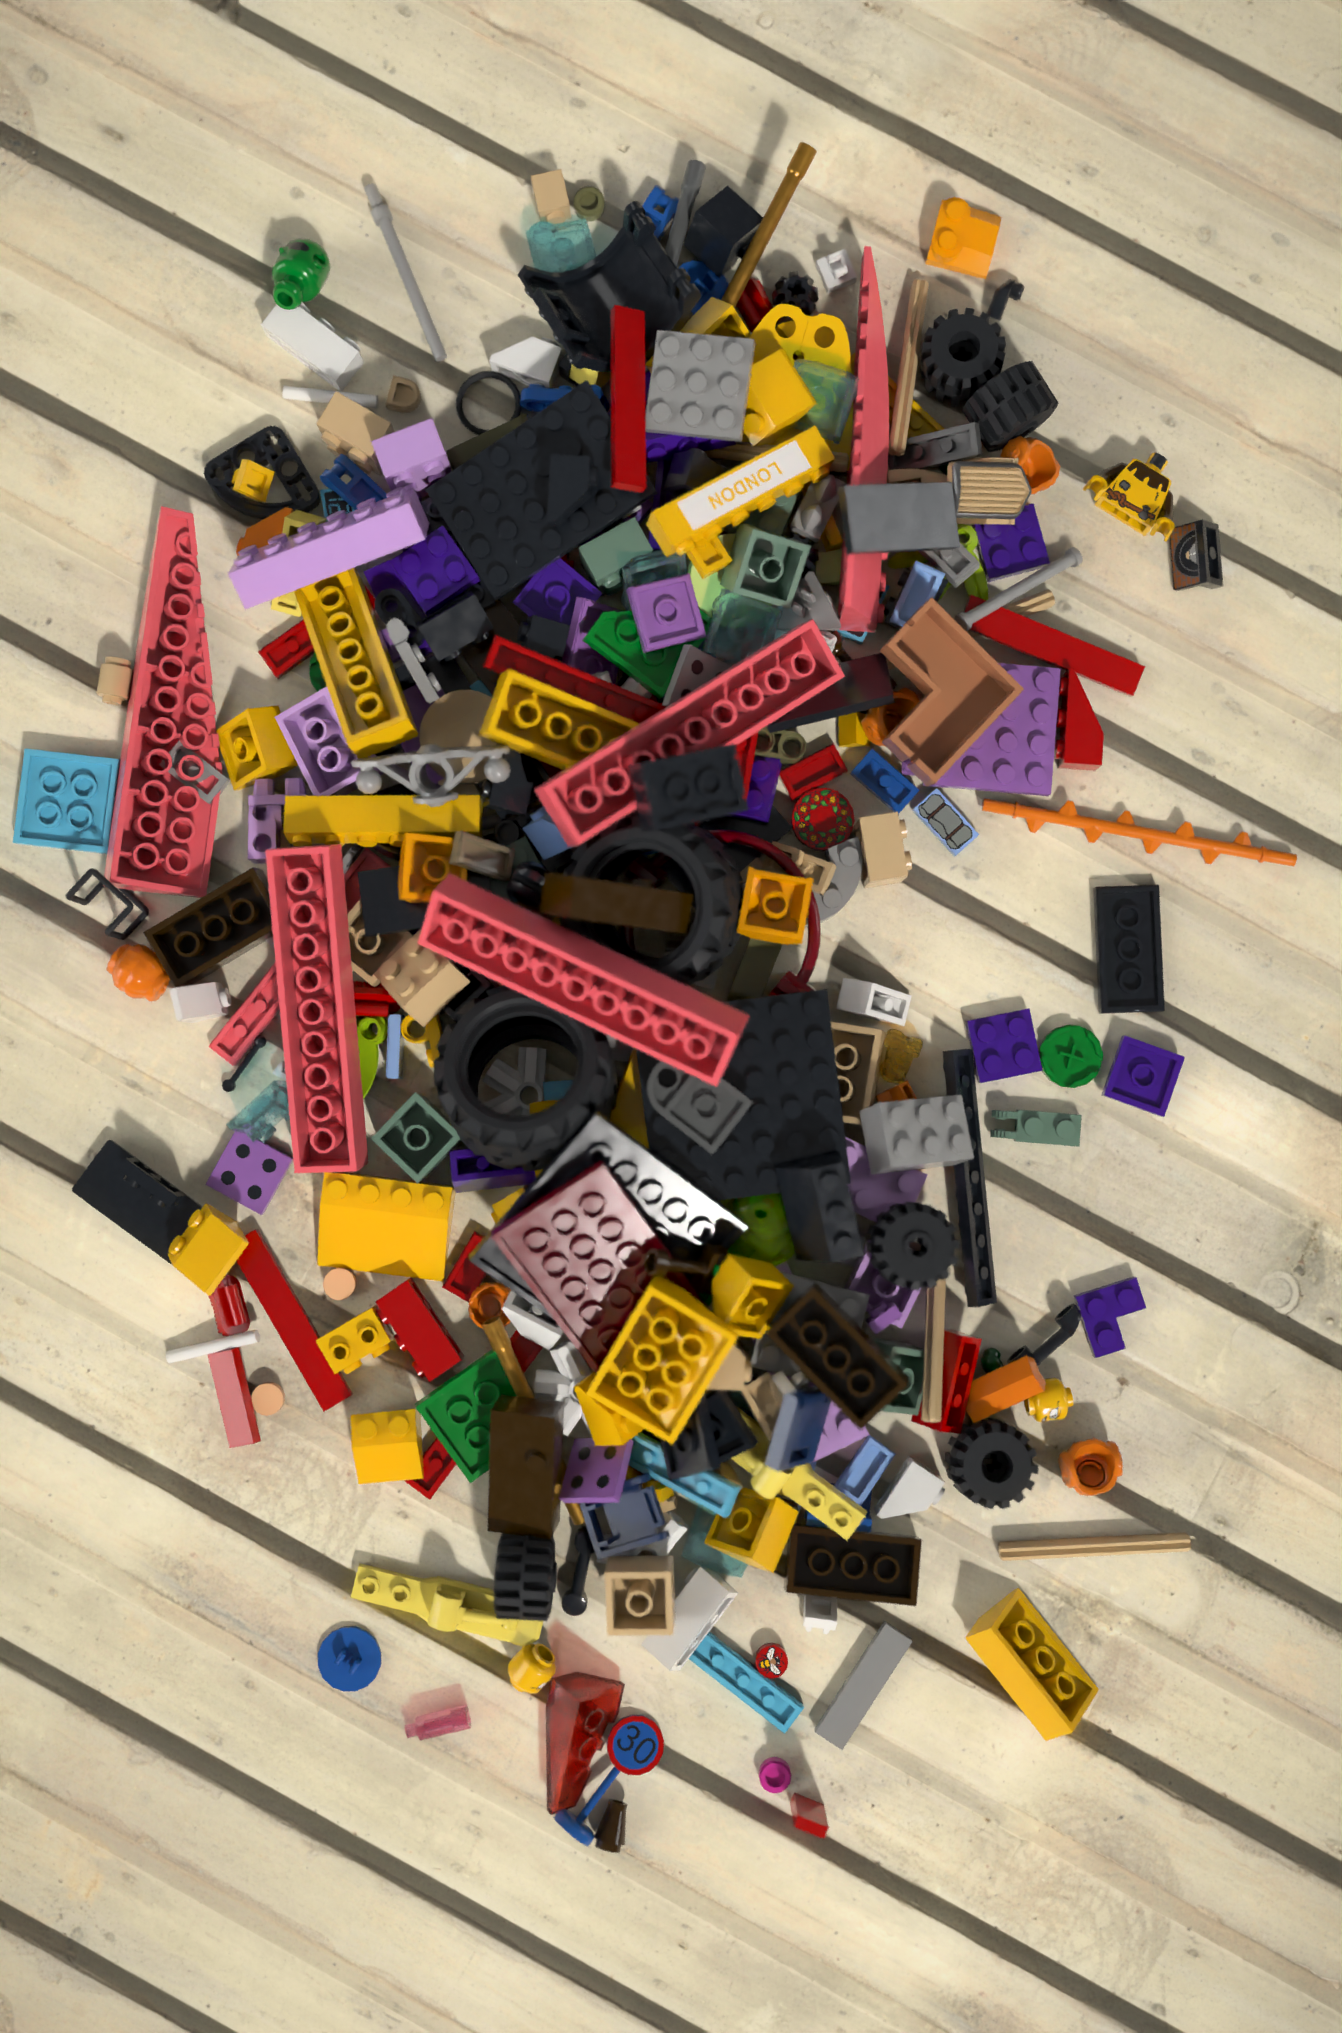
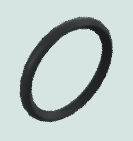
M494 371L477 373L469 377L458 391L456 398L458 417L468 430L477 435L489 430L477 428L467 420L463 412L462 402L468 387L480 379L494 378L507 384L515 397V410L510 420L520 416L522 410L520 391L510 378Z

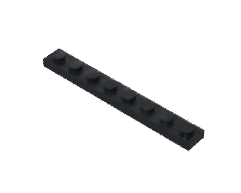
M972 1049L943 1051L946 1096L962 1095L974 1159L953 1165L956 1183L955 1195L959 1214L958 1226L961 1234L962 1262L965 1275V1294L968 1307H982L997 1303L973 1053Z

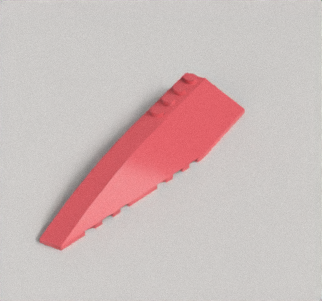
M864 246L861 261L853 380L852 441L846 485L887 484L889 450L888 368L882 308L871 246ZM844 531L838 600V619L841 623L839 630L874 633L877 623H883L884 604H879V593L885 592L886 573L881 572L882 560L887 561L888 553L847 555Z
M161 506L133 668L104 877L116 888L202 898L207 895L220 792L213 798L210 805L200 798L198 792L193 787L185 786L168 772L172 766V758L169 752L180 741L185 748L195 752L221 774H223L222 762H220L219 736L216 732V709L211 688L213 683L208 639L204 626V604H202L200 591L201 577L197 564L198 551L194 516L192 513ZM186 755L175 764L174 769L182 780L192 782L202 776L204 765L199 757ZM163 760L165 762V768H162L159 765ZM192 760L198 766L200 771L197 776L189 777L183 773L182 763L184 761ZM211 775L196 786L208 795L219 779Z

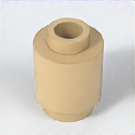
M105 657V663L101 664L97 687V695L103 697V703L120 706L122 701L129 700L133 675L131 661L118 657Z

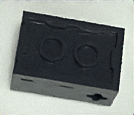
M735 743L629 765L642 832L658 831L749 810L747 799H743V795L746 794L739 759H735V755H737Z

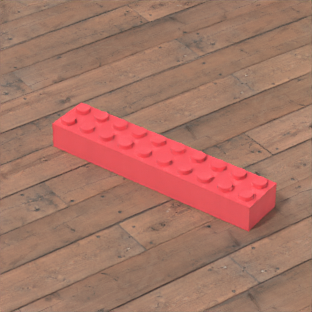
M813 619L781 635L534 790L568 847L579 845L637 808L629 765L734 743L737 745L837 682L845 675Z
M341 844L268 849L265 852L294 1172H355L368 1164V1151Z
M449 874L433 891L418 944L717 1086L728 1067L749 1015L453 874Z

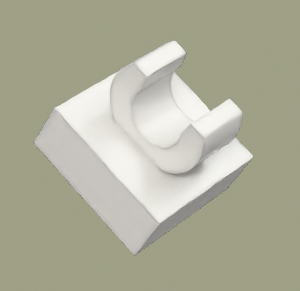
M846 249L816 260L815 266L827 294L856 282L857 276Z
M783 1370L771 1376L783 1398L787 1393H795L796 1390L811 1387L803 1372L794 1374L790 1381Z
M805 1595L803 1626H805L806 1631L811 1632L812 1627L823 1629V1634H828L830 1630L835 1631L837 1625V1598Z

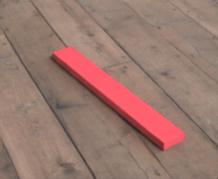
M367 847L344 874L347 914L361 898L358 872L391 867ZM276 962L208 1046L232 1066L238 1064L253 1045L255 1038L261 1035L280 1011Z

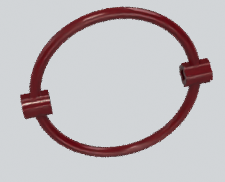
M707 830L720 842L744 845L765 854L782 867L789 876L806 878L789 856L772 843L758 836L735 830ZM660 851L652 859H649L644 854H640L631 862L625 876L631 881L633 879L653 881L652 888L658 889L667 875V872L661 866L672 857ZM812 889L807 913L808 942L802 966L798 974L789 970L782 977L773 991L776 995L816 990L808 984L818 958L821 938L820 915ZM621 925V937L635 950L634 926Z

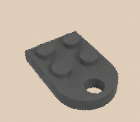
M662 1060L653 1068L648 1079V1097L654 1109L711 1154H714L753 1103L752 1100L722 1077L717 1086H714ZM664 1068H671L677 1074V1081L671 1087H664L658 1081V1073Z

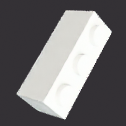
M301 303L298 308L293 310H285L276 304L261 323L266 336L342 392L364 363L359 353L360 347L349 337L345 336L342 339L335 334V328L325 319L320 318L317 320L311 316V311L305 304Z
M700 1566L699 1569H693L684 1581L686 1584L679 1595L675 1594L676 1618L674 1634L646 1635V1639L641 1644L669 1671L681 1670L738 1594L732 1586L710 1567Z

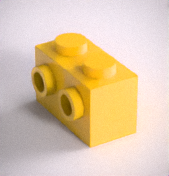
M377 1305L316 1340L334 1374L341 1370L348 1374L363 1365L360 1360L371 1353L373 1358H376L391 1349L388 1343L394 1339V1335L388 1324L385 1325L376 1312Z

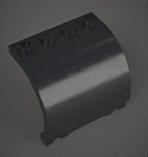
M633 201L626 206L623 227L606 249L588 263L564 272H547L524 265L518 273V277L525 286L526 294L534 300L539 308L540 316L548 322L553 330V337L563 346L568 354L569 362L576 368L611 372V309L614 305L645 311V360L654 355L657 330L680 332L692 317L693 313L691 310L701 298V292L697 286L690 283V276L684 268L677 269L655 236L656 226L650 217L645 216V209L638 201Z

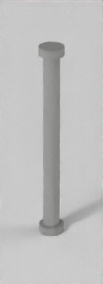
M1071 547L1065 551V555L972 610L966 613H958L955 615L954 620L965 631H968L972 628L973 623L1070 566L1076 567L1082 563L1080 551L1075 547Z

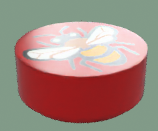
M766 1643L756 1653V1667L763 1676L777 1678L786 1671L788 1666L787 1654L779 1644Z

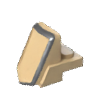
M972 458L963 461H953L948 464L947 482H952L957 524H1015V518L1022 512L1032 492L1024 470L1018 464V458Z

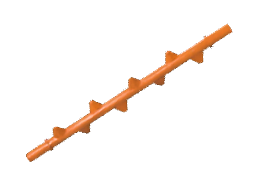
M984 798L982 803V811L1009 815L1014 819L1016 817L1025 818L1029 831L1032 833H1036L1045 822L1084 829L1088 843H1095L1104 832L1142 839L1146 853L1153 854L1162 843L1198 849L1201 851L1205 864H1212L1219 854L1258 860L1259 863L1265 861L1293 867L1297 861V854L1266 849L1265 846L1261 848L1252 846L1247 832H1240L1231 843L1195 836L1191 822L1187 821L1175 832L1135 825L1130 811H1124L1116 821L1081 816L1077 814L1074 802L1067 800L1058 811L1020 805L1019 802L1014 804Z

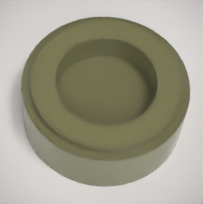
M592 186L583 187L576 192L573 200L576 215L588 222L599 219L605 210V200L602 192Z

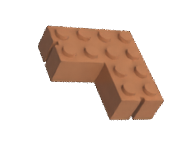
M932 597L879 650L925 695L883 739L882 743L901 762L908 759L910 763L907 765V768L926 786L935 784L1024 690Z

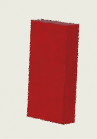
M832 743L780 770L779 778L791 801L810 790L848 772V769L836 746Z
M476 1231L473 1232L442 1288L468 1303L474 1290L481 1285L487 1275L484 1270L469 1261V1254L485 1237Z
M794 1792L790 1801L794 1827L825 1839L829 1826L824 1804Z

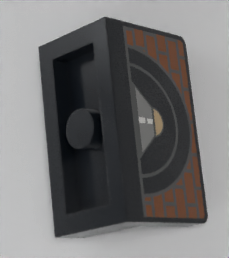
M1198 520L1175 527L1169 537L1173 589L1181 591L1197 586L1209 589L1223 587L1219 525L1206 520Z

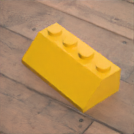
M1019 1588L1014 1589L979 1617L965 1637L1045 1741L1073 1733L1099 1689Z

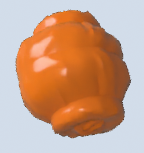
M1019 436L1009 440L1002 449L1000 458H1018V464L1023 468L1031 487V495L1036 494L1038 491H1044L1055 484L1059 476L1060 465L1055 459L1051 448L1041 440L1033 437L1024 438Z
M908 688L893 691L895 703L867 710V715H865L861 723L869 741L877 746H885L882 743L883 739L918 704L919 699L914 691Z
M142 944L120 946L111 955L106 968L112 975L114 986L120 991H124L126 995L133 999L146 998L151 1002L157 1001L163 995L171 980L155 952Z
M1092 1438L1086 1441L1074 1442L1067 1451L1059 1454L1058 1463L1062 1481L1068 1488H1074L1080 1495L1092 1496L1110 1491L1115 1486L1117 1477L1123 1474L1121 1453L1118 1445L1113 1441L1104 1442Z

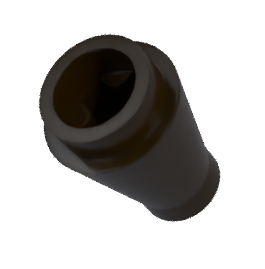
M609 1799L607 1808L594 1835L596 1839L595 1847L608 1852L620 1853L621 1846L625 1845L627 1803Z

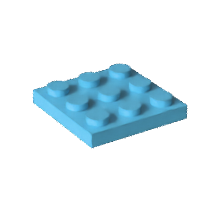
M25 749L13 843L107 854L120 759Z

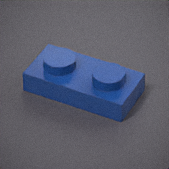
M873 749L867 753L850 773L893 812H898V814L919 792V789Z

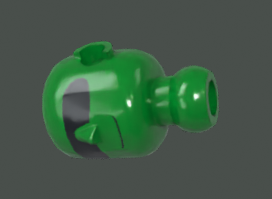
M298 238L290 241L286 247H280V255L273 266L272 278L275 284L273 298L276 304L285 310L296 309L301 303L313 300L320 293L328 279L331 268L329 257L324 248L310 239Z

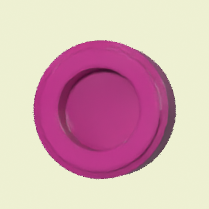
M770 1757L763 1761L759 1768L761 1786L770 1793H780L786 1790L791 1782V1771L787 1762L779 1757Z

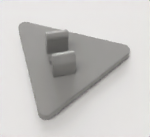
M809 571L797 586L790 609L782 607L771 623L773 630H791L799 624L812 619L819 630H839L841 628V623L814 572Z

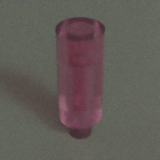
M467 1705L416 1716L415 1723L405 1725L406 1737L418 1736L421 1741L471 1729V1718Z

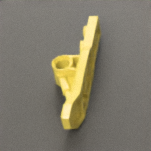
M737 1407L758 1440V1443L753 1448L731 1459L753 1475L750 1479L753 1489L768 1499H773L777 1494L791 1498L844 1539L848 1540L866 1516L867 1511L815 1473L809 1463L780 1472L765 1466L770 1442L760 1424Z
M360 1563L351 1594L353 1599L417 1614L428 1622V1626L436 1630L453 1632L457 1629L506 1641L520 1647L530 1645L539 1640L543 1621L497 1619L494 1610V1589L442 1576L418 1578Z

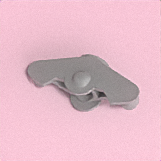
M427 744L421 746L418 751L351 760L352 767H360L361 769L356 777V785L363 793L373 794L380 789L382 779L380 774L373 768L376 767L419 794L418 796H413V803L437 807L444 805L447 801L458 798V793L450 791L486 756H489V760L484 767L486 777L496 783L505 781L510 774V766L502 758V754L509 753L510 750L508 745L444 748L436 744ZM460 757L474 758L463 769ZM413 762L409 771L395 763ZM428 762H436L444 768L446 780L443 785H437L428 778L426 773V764Z

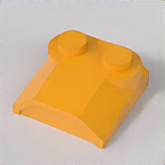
M958 197L942 200L925 264L986 279L1000 228L1001 217L969 207L965 200Z
M414 833L404 834L399 864V900H406L411 903L430 902L435 888L449 874H453L465 881L467 880V869L450 864L454 838Z
M749 867L737 933L752 939L786 945L802 944L813 878H800L755 870L753 867Z

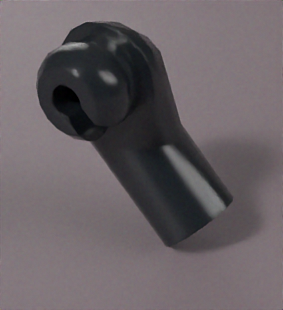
M1009 279L996 289L987 311L990 318L1001 321L1008 299L1020 300L1024 290L1022 283H1016L1015 279Z

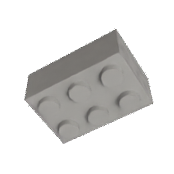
M962 1095L880 1102L859 1111L871 1175L953 1166L974 1159Z

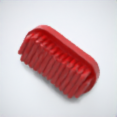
M750 277L736 306L749 330L753 333L760 321L774 307L769 298H767L766 291H764L760 280Z
M353 981L357 1016L388 1017L389 1014L399 1011L401 1006L381 983L374 987L365 981Z
M225 1275L211 1296H209L211 1306H213L218 1333H222V1336L227 1337L247 1332L250 1326V1318L240 1282L232 1275Z

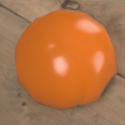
M486 1282L478 1286L469 1299L468 1311L472 1321L483 1329L482 1323L490 1318L499 1316L503 1326L508 1325L511 1321L502 1310V1307L511 1289L499 1282Z

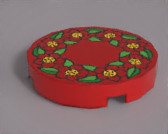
M816 788L803 794L796 802L791 816L792 830L798 841L808 848L819 852L827 851L828 848L845 842L851 835L855 822L854 811L848 799L840 792L829 788Z

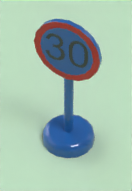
M630 1715L620 1719L612 1727L607 1737V1752L610 1761L614 1765L613 1769L578 1816L562 1808L553 1817L568 1834L581 1844L589 1847L593 1841L594 1833L584 1823V1820L620 1771L627 1775H642L650 1772L659 1763L664 1751V1739L656 1723L643 1715Z

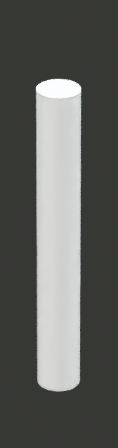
M283 386V399L329 403L335 391ZM337 391L363 407H378V395Z
M252 1330L166 1351V1360L170 1364L260 1342V1334L258 1330Z

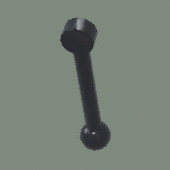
M257 1036L255 1038L254 1046L232 1077L222 1083L224 1091L232 1092L235 1090V1082L259 1048H263L266 1045L267 1041L264 1036Z

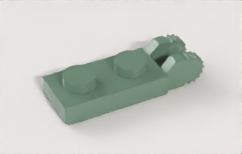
M992 1110V1117L996 1119H1015V1131L994 1129L991 1130L990 1137L1014 1139L1016 1142L1080 1147L1082 1115L1016 1110V1112Z

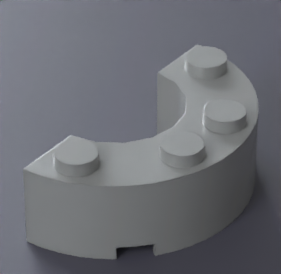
M858 836L828 848L825 853L826 860L834 863L837 867L828 890L824 895L813 892L818 905L820 923L837 914L850 900L858 886L863 863ZM746 883L740 885L743 891H745ZM806 918L805 928L808 927L807 918Z

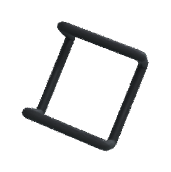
M91 868L67 892L66 899L87 905L106 886L127 907L107 927L105 934L125 940L148 916L149 909L129 890L116 888L98 870ZM92 875L100 881L85 898L75 896L76 892ZM134 903L142 913L123 933L114 931L133 910Z

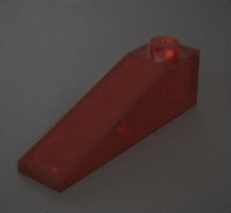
M573 1672L551 1679L546 1703L547 1812L550 1815L556 1814L561 1809L568 1810L576 1807L592 1772L589 1764L596 1750L602 1751L606 1742L602 1738L608 1723H614L618 1716L625 1686L623 1682L581 1672Z

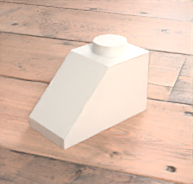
M531 337L492 354L489 361L492 371L501 373L512 380L528 386L530 384H540L546 388H553L559 373L558 364L563 359L562 347H559V344L552 339L543 337L540 340Z
M843 978L836 1009L874 1020L905 1026L912 996L872 982Z
M210 982L169 989L177 1021L196 1023L229 1014L228 1006H231L230 994L226 987L223 988L221 983Z
M510 1290L502 1307L504 1313L521 1336L551 1350L562 1336L563 1330L555 1320Z
M908 1456L874 1507V1511L877 1516L884 1519L928 1510L931 1503L936 1505L945 1492L943 1488L945 1482L932 1470L911 1456Z

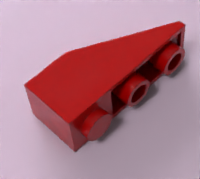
M1069 668L1063 677H1060L1059 696L1062 697L1061 709L1057 710L1056 728H1060V738L1055 741L1054 759H1058V768L1096 771L1102 766L1104 733L1075 669Z

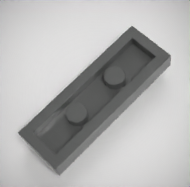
M972 422L907 438L903 456L890 455L888 453L889 470H925L946 465L953 461H963L983 456L979 423Z

